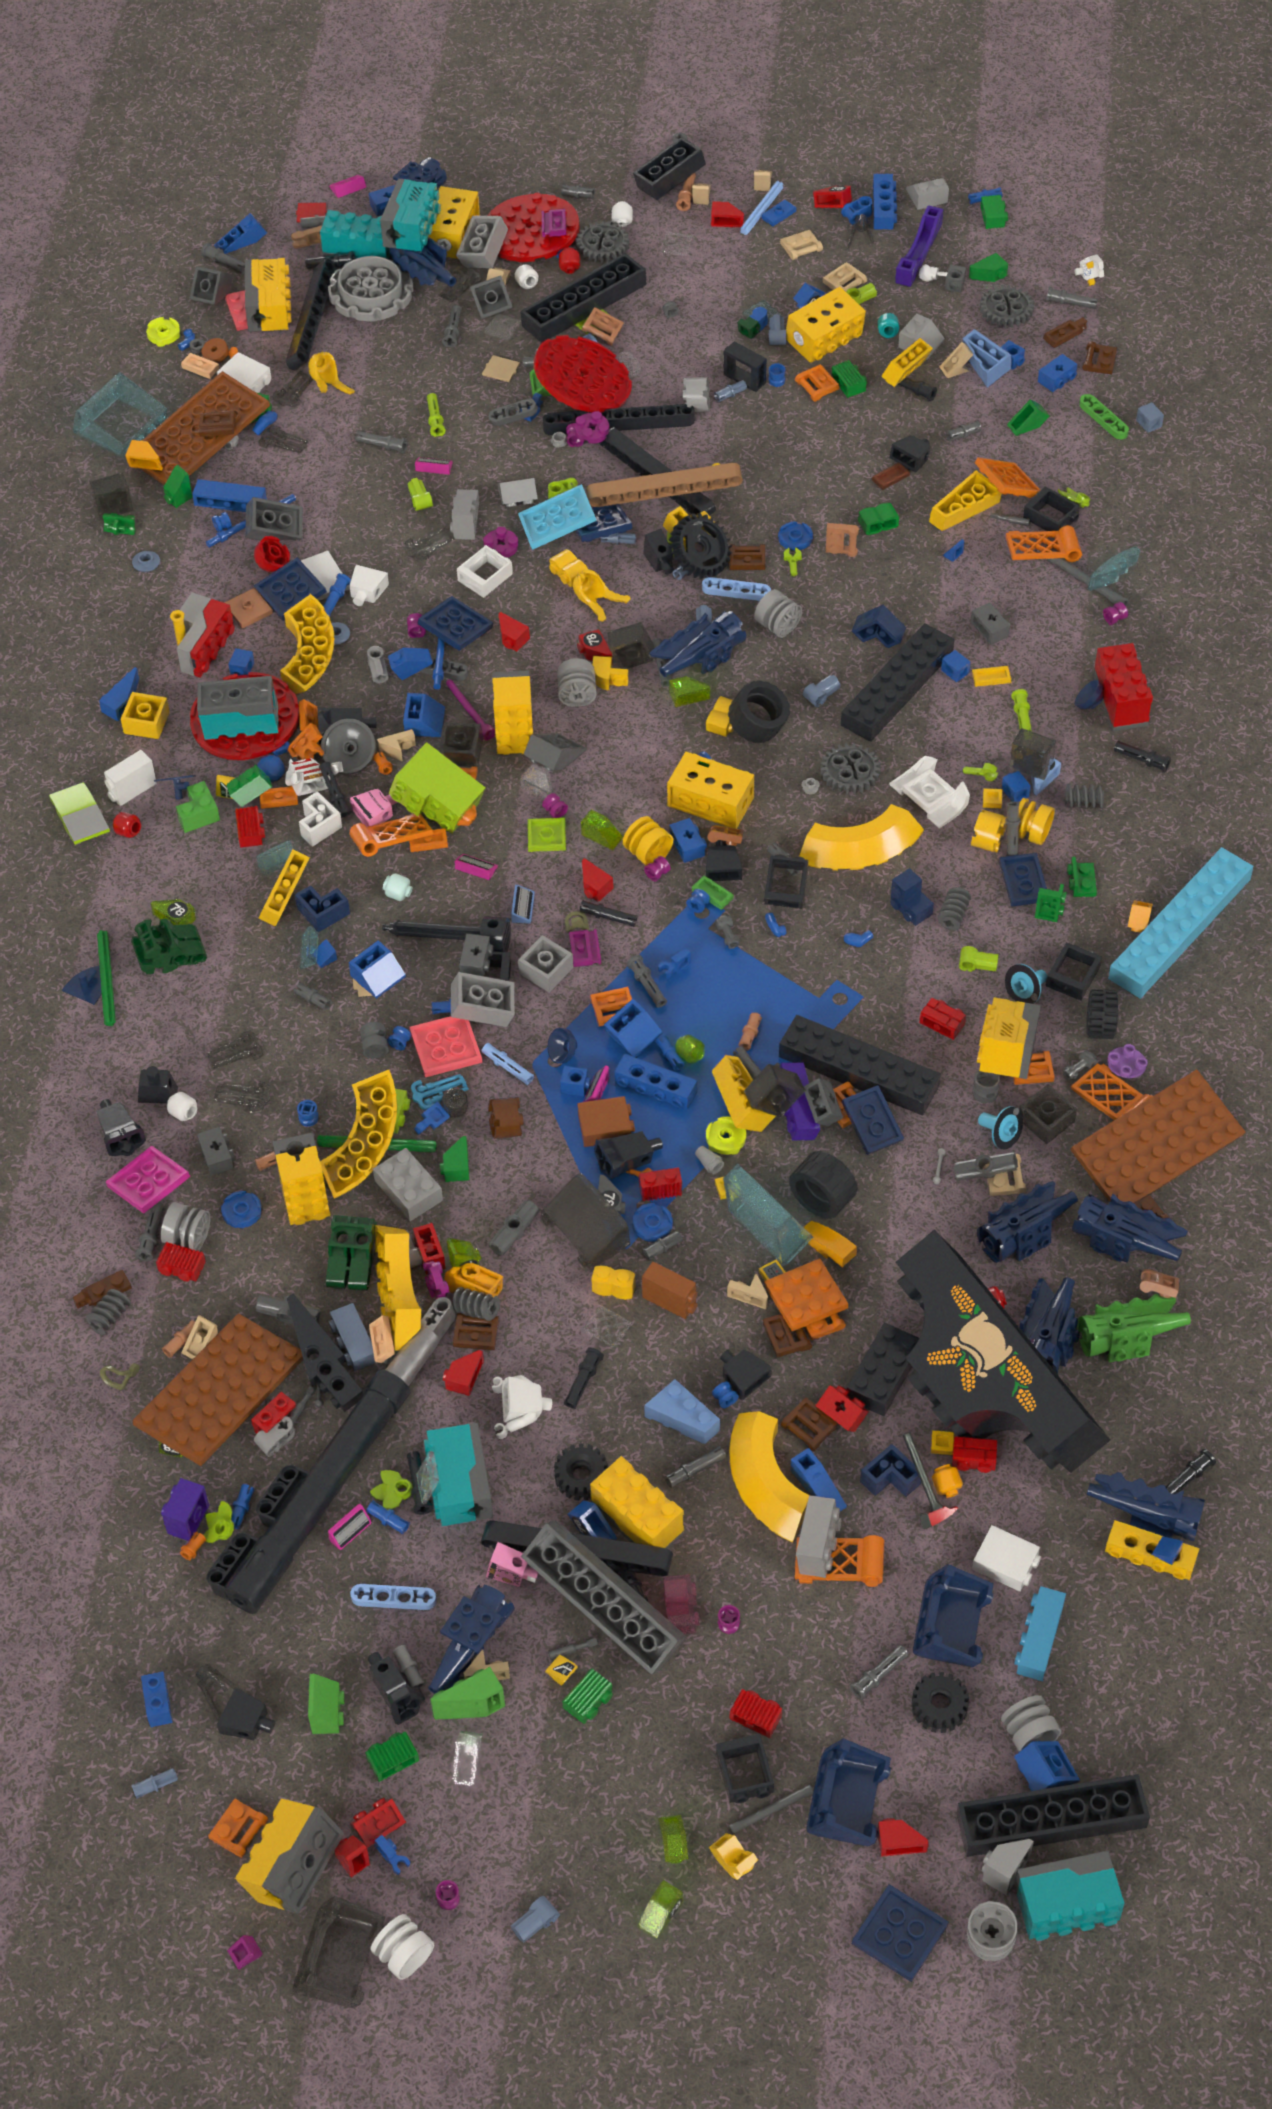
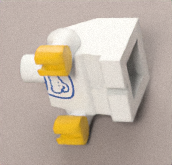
M1098 255L1087 257L1080 262V268L1075 269V275L1081 274L1087 280L1089 286L1095 285L1094 278L1104 277L1103 261Z

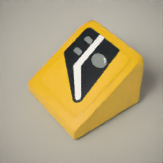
M217 775L216 796L232 799L226 785L235 778Z
M559 1655L545 1672L562 1686L576 1671L578 1666L562 1655Z

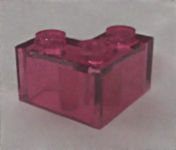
M690 1574L663 1577L667 1619L683 1634L695 1633V1626L699 1625L698 1612L693 1610V1605H697L695 1582H691Z

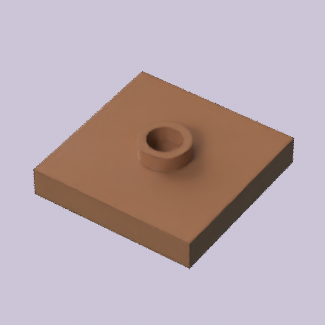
M255 588L224 602L230 604L233 618L242 629L273 614V609Z

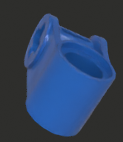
M868 196L860 197L846 204L842 208L841 214L847 217L849 222L854 225L872 215V199Z

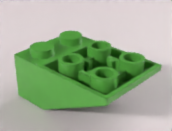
M491 1667L476 1671L472 1677L457 1681L453 1687L446 1691L441 1690L430 1699L435 1720L487 1717L505 1707L503 1687Z

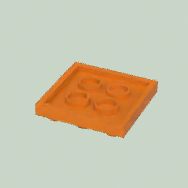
M979 457L975 461V464L980 468L979 471L989 478V482L994 484L998 491L1004 495L1013 494L1018 497L1021 495L1032 498L1040 491L1037 485L1016 463Z
M820 1258L764 1281L765 1288L792 1332L848 1309L847 1300Z

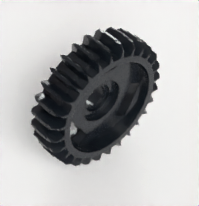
M701 513L686 516L673 527L674 530L670 533L672 537L669 541L672 544L669 545V548L673 549L670 554L675 555L673 561H678L677 567H683L682 572L688 571L687 576L693 573V578L699 576V579L716 576L728 565L727 562L730 561L729 556L732 554L728 550L732 547V545L728 544L731 539L726 538L728 532L724 533V526L719 527V521L713 522L714 517L708 519L707 514L703 517ZM683 536L686 538V551L683 544ZM696 543L701 545L702 552H698L695 549ZM711 558H714L716 561L711 566H704L702 564Z

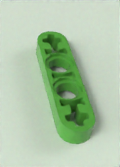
M1084 394L1080 397V407L1113 437L1125 439L1128 436V426L1091 394ZM1099 410L1103 413L1097 414L1094 411ZM1111 420V421H1113V423H1110V424H1109V423H1106L1105 421Z

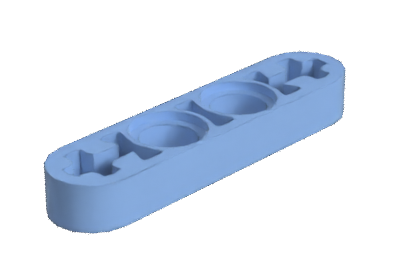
M712 577L705 578L702 581V590L709 595L760 601L764 595L771 591L768 585ZM726 586H729V587H731L732 589H731V590H724L723 588L726 587ZM742 589H748V590H750V591L747 592V593H744V592H741L740 590H742Z
M357 1584L350 1592L352 1602L357 1606L430 1610L437 1602L435 1592L431 1588ZM360 1591L364 1592L362 1599H358L357 1596ZM370 1591H373V1593H372L373 1600H370V1596H371ZM381 1592H386L389 1595L385 1601H379L376 1597ZM403 1593L411 1596L407 1602H401L398 1598ZM414 1594H417L416 1603L414 1602ZM425 1595H429L430 1598L427 1603L423 1602Z

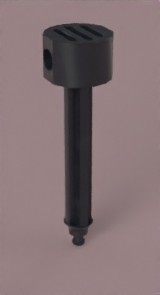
M484 916L481 927L404 922L400 920L391 922L390 925L383 924L382 926L383 931L388 930L397 937L412 936L465 940L466 934L490 936L493 952H508L511 938V924L509 918Z

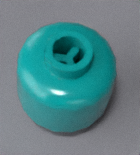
M885 313L879 317L877 326L880 335L884 338L896 336L900 329L899 320L896 315Z

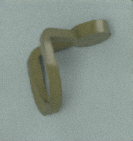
M578 911L569 913L565 918L566 933L572 932L576 927H580L582 930H589L586 915ZM572 916H580V917H575V918H573V919L571 920V925H572V926L570 927V925H569V919H570Z
M133 1363L129 1370L119 1371L112 1366L106 1365L100 1370V1376L107 1385L123 1390L130 1377H135L139 1372L140 1365ZM106 1370H110L118 1375H126L123 1383L112 1382L107 1377Z

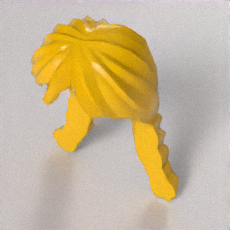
M322 351L310 358L308 364L309 374L316 381L317 386L320 388L319 391L326 393L328 390L327 384H332L344 393L352 394L355 392V390L339 381L337 365L330 353Z
M585 569L581 571L573 581L574 593L579 600L592 609L598 616V621L601 622L606 621L604 610L596 602L597 598L604 597L610 601L627 603L631 600L628 595L624 596L610 591L601 577L593 570Z

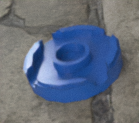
M789 522L779 529L778 541L786 549L795 550L797 548L802 550L812 543L813 531L805 523Z
M238 1191L225 1198L221 1206V1213L228 1225L234 1228H245L258 1221L261 1217L262 1206L260 1199L255 1194Z
M648 1203L636 1209L632 1220L634 1233L639 1238L652 1242L657 1241L658 1238L663 1239L668 1236L672 1230L673 1218L671 1212L666 1207L655 1205L656 1203Z

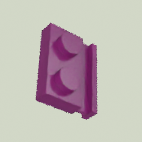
M565 209L549 210L547 213L542 211L543 237L545 235H550V237L566 235Z
M594 929V931L581 930L569 932L573 967L593 965V963L601 964L597 929Z

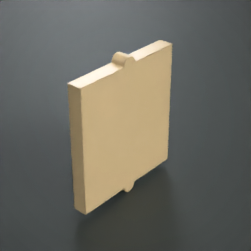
M493 355L489 363H486V368L482 375L510 382L513 375L516 374L520 362Z

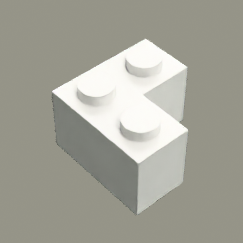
M318 791L302 801L306 817L299 821L300 833L312 847L342 828L340 813Z

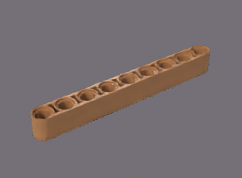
M728 463L590 484L586 491L591 507H601L736 487L742 483L743 479L740 465Z

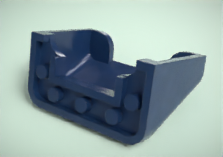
M949 1564L931 1574L924 1587L913 1644V1654L926 1659L967 1667H975L980 1664L983 1653L981 1652V1647L975 1645L981 1608L989 1605L993 1599V1583Z
M844 1738L827 1747L819 1763L807 1821V1832L815 1836L862 1846L874 1844L879 1832L877 1831V1826L871 1823L878 1784L884 1779L886 1780L890 1775L891 1767L889 1765L891 1758Z

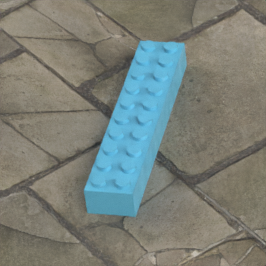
M1221 847L1110 966L1108 979L1141 999L1251 880L1253 865Z

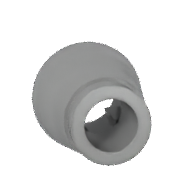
M704 1146L696 1150L695 1155L708 1173L717 1174L724 1167L722 1157Z

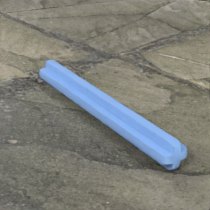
M776 181L741 226V234L747 235L762 214L783 189L782 182Z

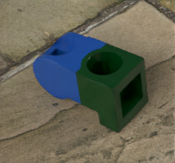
M757 307L746 320L741 318L737 322L739 332L752 340L768 324L767 310L763 307Z

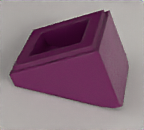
M243 1935L227 1950L238 1969L243 1968L263 1955L254 1938L248 1935Z

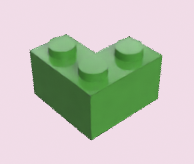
M205 781L188 786L189 802L176 806L178 820L184 832L187 833L220 821L218 807Z

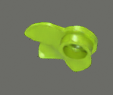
M1067 487V492H1063L1058 488L1060 495L1077 503L1080 507L1084 508V506L1088 507L1090 505V497L1081 492L1077 493Z
M384 1470L381 1471L383 1483L370 1491V1494L376 1500L383 1501V1507L394 1509L400 1505L402 1500L411 1497L410 1492L413 1486L410 1481L402 1479L398 1472ZM401 1488L407 1489L404 1492H399Z
M225 1501L220 1502L218 1512L206 1514L209 1529L205 1532L204 1536L208 1543H214L219 1539L227 1540L233 1533L232 1509Z

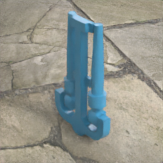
M461 1074L433 1083L430 1082L425 1084V1086L422 1085L421 1080L411 1085L412 1100L418 1103L423 1110H427L437 1101L440 1103L442 1100L469 1090ZM459 1085L463 1086V1088L454 1090L443 1094L442 1092ZM437 1093L439 1094V1096H438V1095L433 1096L432 1099H430V1098L425 1099V1100H424V1103H423V1101H422L423 1098L429 1097V1096L434 1095V1094H437Z

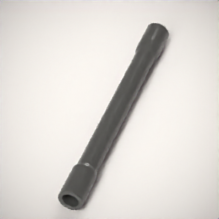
M1063 558L1046 559L1108 598L1110 602L1114 604L1122 602L1125 606L1128 604L1126 598L1110 590Z

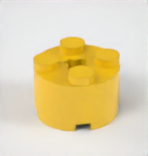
M982 809L975 824L974 831L976 837L972 836L971 846L991 852H998L1001 845L1000 838L1006 832L1007 825L1005 824V819L1007 817Z

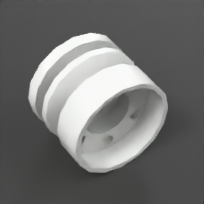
M405 1914L397 1916L390 1921L377 1935L371 1946V1952L375 1956H379L381 1962H389L388 1969L399 1980L412 1975L428 1959L434 1948V1942L423 1931L416 1932L418 1929L417 1925L411 1922V1919Z

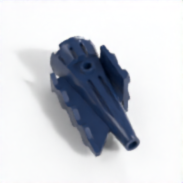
M425 158L419 164L410 161L393 176V180L406 179L417 182L437 183V189H439L440 186L446 183L447 175L445 170L441 169L439 166L441 164L437 160Z
M428 237L427 245H424L422 252L390 248V256L393 259V263L399 264L402 272L408 270L412 279L417 277L420 285H434L436 280L450 287L456 284V278L445 268L447 249L430 237Z
M724 611L710 623L707 620L708 615L704 613L698 621H692L684 630H678L670 639H664L649 655L656 658L670 659L659 669L663 677H667L696 663L702 664V674L708 671L712 672L716 669L717 665L722 662L726 663L731 658L734 646L746 640V631L742 632L740 627L743 625L741 620L733 612Z
M1051 1181L1044 1185L1036 1184L1028 1194L1020 1193L1012 1203L1004 1202L996 1212L988 1211V1223L977 1229L979 1243L983 1241L985 1245L983 1251L993 1262L998 1263L1005 1260L1015 1251L1016 1259L1021 1261L1026 1257H1030L1036 1251L1047 1247L1051 1243L1052 1221L1078 1202L1076 1194L1071 1191L1054 1198L1055 1182Z
M1091 1194L1087 1195L1078 1210V1219L1074 1220L1072 1227L1073 1232L1091 1237L1090 1247L1096 1252L1106 1253L1112 1256L1114 1260L1126 1263L1129 1261L1131 1251L1134 1250L1178 1262L1182 1250L1167 1241L1185 1237L1188 1233L1186 1229L1176 1225L1172 1219L1157 1217L1153 1211L1141 1210L1133 1202H1123L1114 1194H1112L1108 1205Z
M1065 1277L1054 1294L1043 1278H1039L1036 1287L1032 1290L1030 1303L1026 1305L1025 1316L1020 1321L1019 1327L1058 1374L1060 1359L1061 1366L1066 1367L1068 1359H1072L1074 1342L1077 1343L1080 1336V1331L1077 1330L1078 1318L1075 1317L1074 1308H1070L1075 1281Z
M1119 1472L1111 1476L1096 1474L1095 1480L1099 1484H1089L1088 1496L1132 1514L1129 1525L1168 1538H1172L1174 1533L1194 1542L1205 1499L1183 1496L1184 1491L1176 1494L1169 1493L1164 1485L1151 1488L1140 1478L1133 1482L1126 1481L1122 1473Z
M478 1585L471 1599L463 1596L441 1629L440 1634L450 1638L452 1641L428 1687L433 1694L441 1690L446 1691L459 1681L460 1674L465 1672L470 1666L471 1658L475 1654H479L481 1650L484 1651L485 1643L495 1635L496 1628L501 1627L514 1612L515 1607L510 1601L507 1604L503 1600L505 1595L489 1585H483L480 1588V1585Z

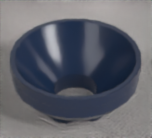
M1097 679L1086 684L1078 693L1074 702L1075 706L1082 710L1096 708L1103 700V685Z
M559 1027L553 1030L549 1036L547 1045L548 1055L554 1063H567L575 1054L577 1041L570 1030Z

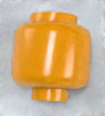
M950 1464L934 1469L935 1473L931 1478L937 1494L946 1495V1498L958 1495V1490L963 1486L958 1469L951 1467Z

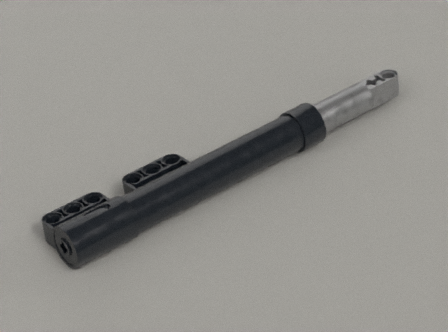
M446 1297L436 1299L422 1318L420 1330L398 1351L386 1370H378L364 1389L363 1396L312 1468L306 1471L295 1465H287L279 1472L256 1505V1512L262 1524L269 1527L268 1530L259 1538L247 1533H238L231 1539L206 1575V1579L214 1594L229 1600L233 1605L247 1613L256 1614L293 1562V1556L392 1415L398 1412L411 1392L408 1386L455 1320L456 1314L450 1299Z

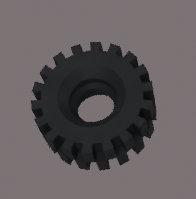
M579 1443L578 1448H575V1445H571L569 1451L566 1448L562 1450V1455L559 1454L557 1456V1462L555 1461L554 1464L556 1486L559 1487V1491L562 1494L566 1492V1497L569 1499L571 1496H574L576 1501H579V1497H583L584 1501L588 1500V1496L591 1495L590 1484L608 1468L605 1455H600L598 1448L593 1450V1445L588 1444L587 1448H585L584 1443ZM584 1467L589 1470L590 1475L584 1479H577L573 1476L574 1470Z
M935 1672L930 1673L929 1678L925 1675L922 1677L921 1683L918 1681L913 1690L911 1704L913 1716L916 1715L918 1723L923 1722L922 1727L926 1730L928 1726L932 1727L931 1732L936 1733V1729H941V1733H946L947 1728L953 1731L955 1730V1725L959 1727L967 1716L969 1694H966L967 1688L965 1685L961 1686L959 1678L954 1681V1675L950 1673L948 1677L944 1676V1672H939V1676H935ZM936 1695H943L948 1698L949 1705L942 1709L936 1708L932 1705L931 1700Z

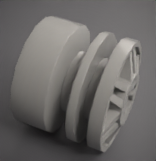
M774 589L769 591L760 600L756 607L754 618L756 622L768 628L776 636L783 638L793 631L802 616V608L793 600L788 599L779 590Z
M576 658L564 661L559 665L557 681L560 701L570 707L586 706L593 702L597 693L595 670L591 662Z
M173 1202L169 1206L162 1223L161 1241L176 1245L181 1244V1246L199 1251L208 1235L210 1227L209 1211L200 1210L199 1208H193L190 1211L189 1205Z
M1035 1695L1017 1702L1007 1709L1001 1717L1002 1723L1007 1727V1732L1010 1735H1014L1012 1741L1019 1752L1032 1741H1055L1061 1735L1062 1730L1055 1718L1048 1716L1050 1709L1045 1705L1046 1702L1042 1696Z
M988 1901L979 1904L972 1910L968 1918L967 1942L972 1952L977 1957L986 1961L1004 1959L1012 1952L1017 1936V1920L1014 1913L1008 1906L1000 1902ZM988 1931H993L995 1938H990Z

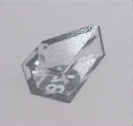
M460 1731L455 1745L452 1784L475 1786L482 1749V1733Z

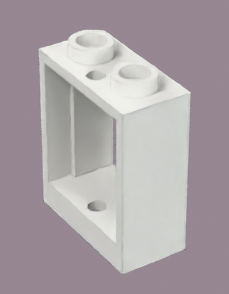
M487 545L457 568L458 581L483 598L513 574L512 562ZM486 562L499 569L487 580L474 573Z

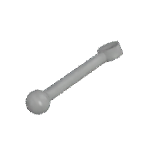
M943 1148L938 1149L937 1152L939 1158L936 1176L933 1178L935 1184H939L941 1181L939 1176L942 1159L946 1154Z

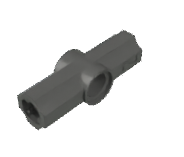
M1014 1152L994 1156L982 1154L976 1159L956 1162L954 1171L958 1181L978 1177L992 1178L996 1174L1016 1171L1018 1160ZM986 1164H989L988 1168L983 1169Z
M525 1200L514 1214L506 1217L504 1226L489 1242V1247L494 1253L504 1255L516 1240L522 1238L526 1227L539 1213V1208L535 1203Z
M266 1294L259 1295L256 1312L275 1316L284 1323L285 1321L288 1324L293 1323L287 1302L289 1296L281 1299ZM303 1304L313 1318L319 1322L321 1309Z

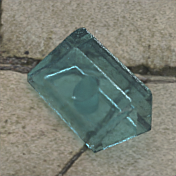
M288 840L256 856L258 868L263 875L266 876L284 867L293 849L291 841Z
M308 926L301 936L300 969L317 963L318 932L311 926Z

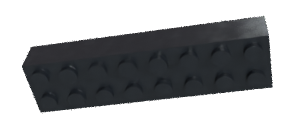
M624 253L521 310L522 327L543 343L545 340L551 339L588 318L594 307L602 310L647 285L646 269Z
M924 623L841 711V726L871 742L942 666L943 657L954 651L955 639Z
M797 1014L779 1043L780 1058L792 1063H804L805 1068L843 1084L850 1082L853 1088L860 1091H865L878 1085L887 1102L922 1116L940 1085L941 1073Z
M1139 1774L958 1803L956 1812L966 1857L987 1854L989 1850L993 1852L997 1845L1026 1839L1034 1841L1033 1846L1143 1829L1147 1828L1150 1819Z

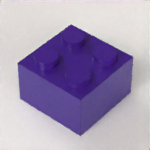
M180 1478L178 1484H175L171 1490L170 1500L163 1505L161 1515L167 1534L189 1541L197 1531L209 1507V1502L203 1485Z

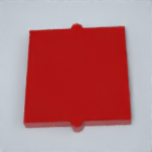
M298 203L296 211L297 223H301V218L315 217V215H318V217L326 216V203Z

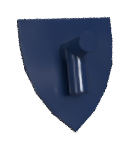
M196 775L157 779L154 782L173 779L175 798L178 800L183 799L182 790L190 786L188 782H181V778L196 777Z
M100 966L81 971L72 977L62 991L95 1005L102 994Z

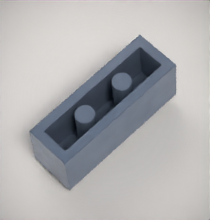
M351 1303L331 1311V1320L328 1323L332 1333L336 1332L338 1335L336 1341L339 1348H344L346 1352L344 1354L346 1364L348 1366L352 1365L353 1370L357 1371L377 1363L374 1359L372 1342L354 1304Z

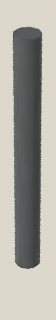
M807 1785L729 1825V1829L734 1834L813 1793L810 1785Z

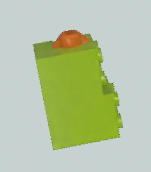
M426 742L395 776L389 795L393 800L405 806L410 813L419 816L423 812L427 818L434 820L442 829L445 828L446 831L453 834L459 826H470L476 819V807L479 805L486 787Z

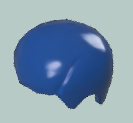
M275 755L264 756L257 764L269 777L270 782L279 780L285 773L283 761Z

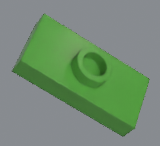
M705 875L692 886V891L695 889L705 891L710 897L709 902L720 910L734 898V894Z

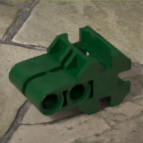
M150 919L144 920L135 926V932H137L138 936H132L131 942L140 968L146 974H154L155 968L163 967L162 973H169L177 969L178 966L199 964L198 962L202 963L207 959V954L196 925H173L168 919H160L159 925L151 926L152 920Z
M333 1215L330 1227L332 1230L331 1239H329L328 1243L329 1258L326 1287L346 1289L349 1273V1289L368 1291L369 1287L367 1285L370 1284L371 1269L375 1257V1225H378L374 1218ZM342 1234L348 1235L344 1243L338 1242V1238ZM367 1236L368 1241L366 1244H358L360 1237Z

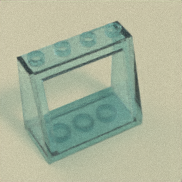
M119 372L76 411L73 432L123 458L132 440H143L146 435L156 429L159 423L162 424L167 419L168 408ZM117 399L153 417L124 444L93 422Z
M739 1164L723 1178L729 1212L782 1265H787L813 1238Z

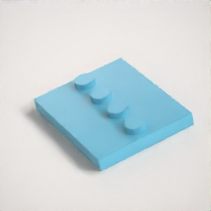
M582 484L518 513L532 550L597 521Z

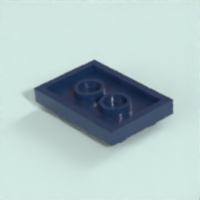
M1037 853L999 857V864L1011 907L1036 904L1039 888L1047 889Z
M878 1085L841 1101L867 1155L904 1140L900 1128Z

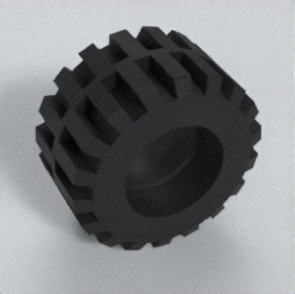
M1091 989L1088 997L1086 1020L1088 1038L1113 1039L1117 1030L1118 994L1116 990Z

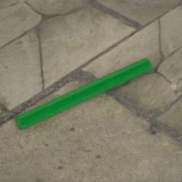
M100 930L97 934L104 1024L106 1026H114L116 1018L109 934L107 931Z
M318 1135L317 1145L319 1147L339 1148L346 1142L348 1136ZM392 1138L387 1150L402 1151L407 1148L409 1151L436 1152L437 1143L435 1140Z

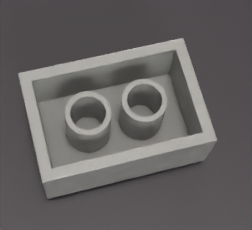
M472 216L456 254L464 268H493L508 231V227L501 216Z
M458 972L451 983V1017L507 1027L515 1015L514 982Z
M407 1148L373 1168L374 1180L409 1221H412L443 1201L442 1188Z
M809 1495L796 1551L800 1574L826 1578L827 1570L832 1568L833 1557H831L832 1550L835 1551L837 1546L835 1534L841 1528L840 1510L836 1507L835 1499Z

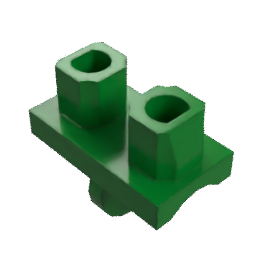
M103 514L104 532H112L117 536L119 534H135L134 515Z

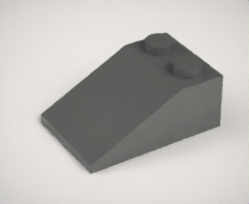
M253 497L246 505L245 538L262 540L266 536H274L280 540H301L303 507Z
M559 733L531 734L524 755L529 757L531 762L541 763L546 770L554 772L555 770L564 769L581 756L587 748Z

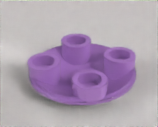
M1126 1044L1124 1047L1112 1050L1107 1058L1110 1070L1123 1078L1139 1077L1145 1072L1148 1063L1147 1059L1131 1044Z

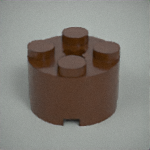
M519 1097L489 1100L488 1112H491L489 1125L494 1139L522 1136L521 1125L524 1124L523 1114L518 1112V1108H520Z

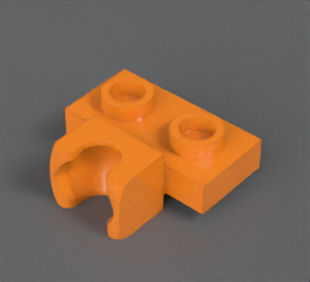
M309 723L288 746L287 750L292 757H298L299 760L314 759L316 753L323 756L324 752L320 745L317 744L323 736L315 724Z

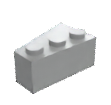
M458 489L456 497L453 498L454 508L452 509L450 532L454 534V539L475 540L479 491Z

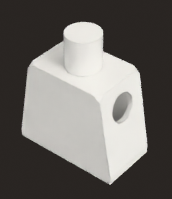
M356 565L350 582V594L354 598L353 603L357 606H362L364 601L374 603L389 585L388 573Z

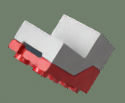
M192 592L180 608V611L184 612L186 635L178 645L177 652L181 672L201 678L203 673L208 671L212 660L217 658L220 648L225 646L229 635L234 633L235 626L233 625V614L231 613L230 604Z

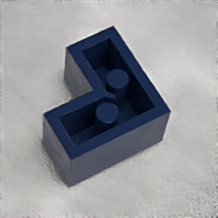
M884 605L858 615L852 628V632L862 642L876 637L886 648L901 643L906 627Z
M909 868L892 879L890 903L895 910H899L908 922L911 921L916 926L933 915L934 903L921 892L922 879Z
M311 885L295 894L297 909L318 933L350 914L348 899L338 888L323 897Z
M893 1444L861 1470L860 1482L875 1496L890 1483L905 1497L921 1485L914 1463Z

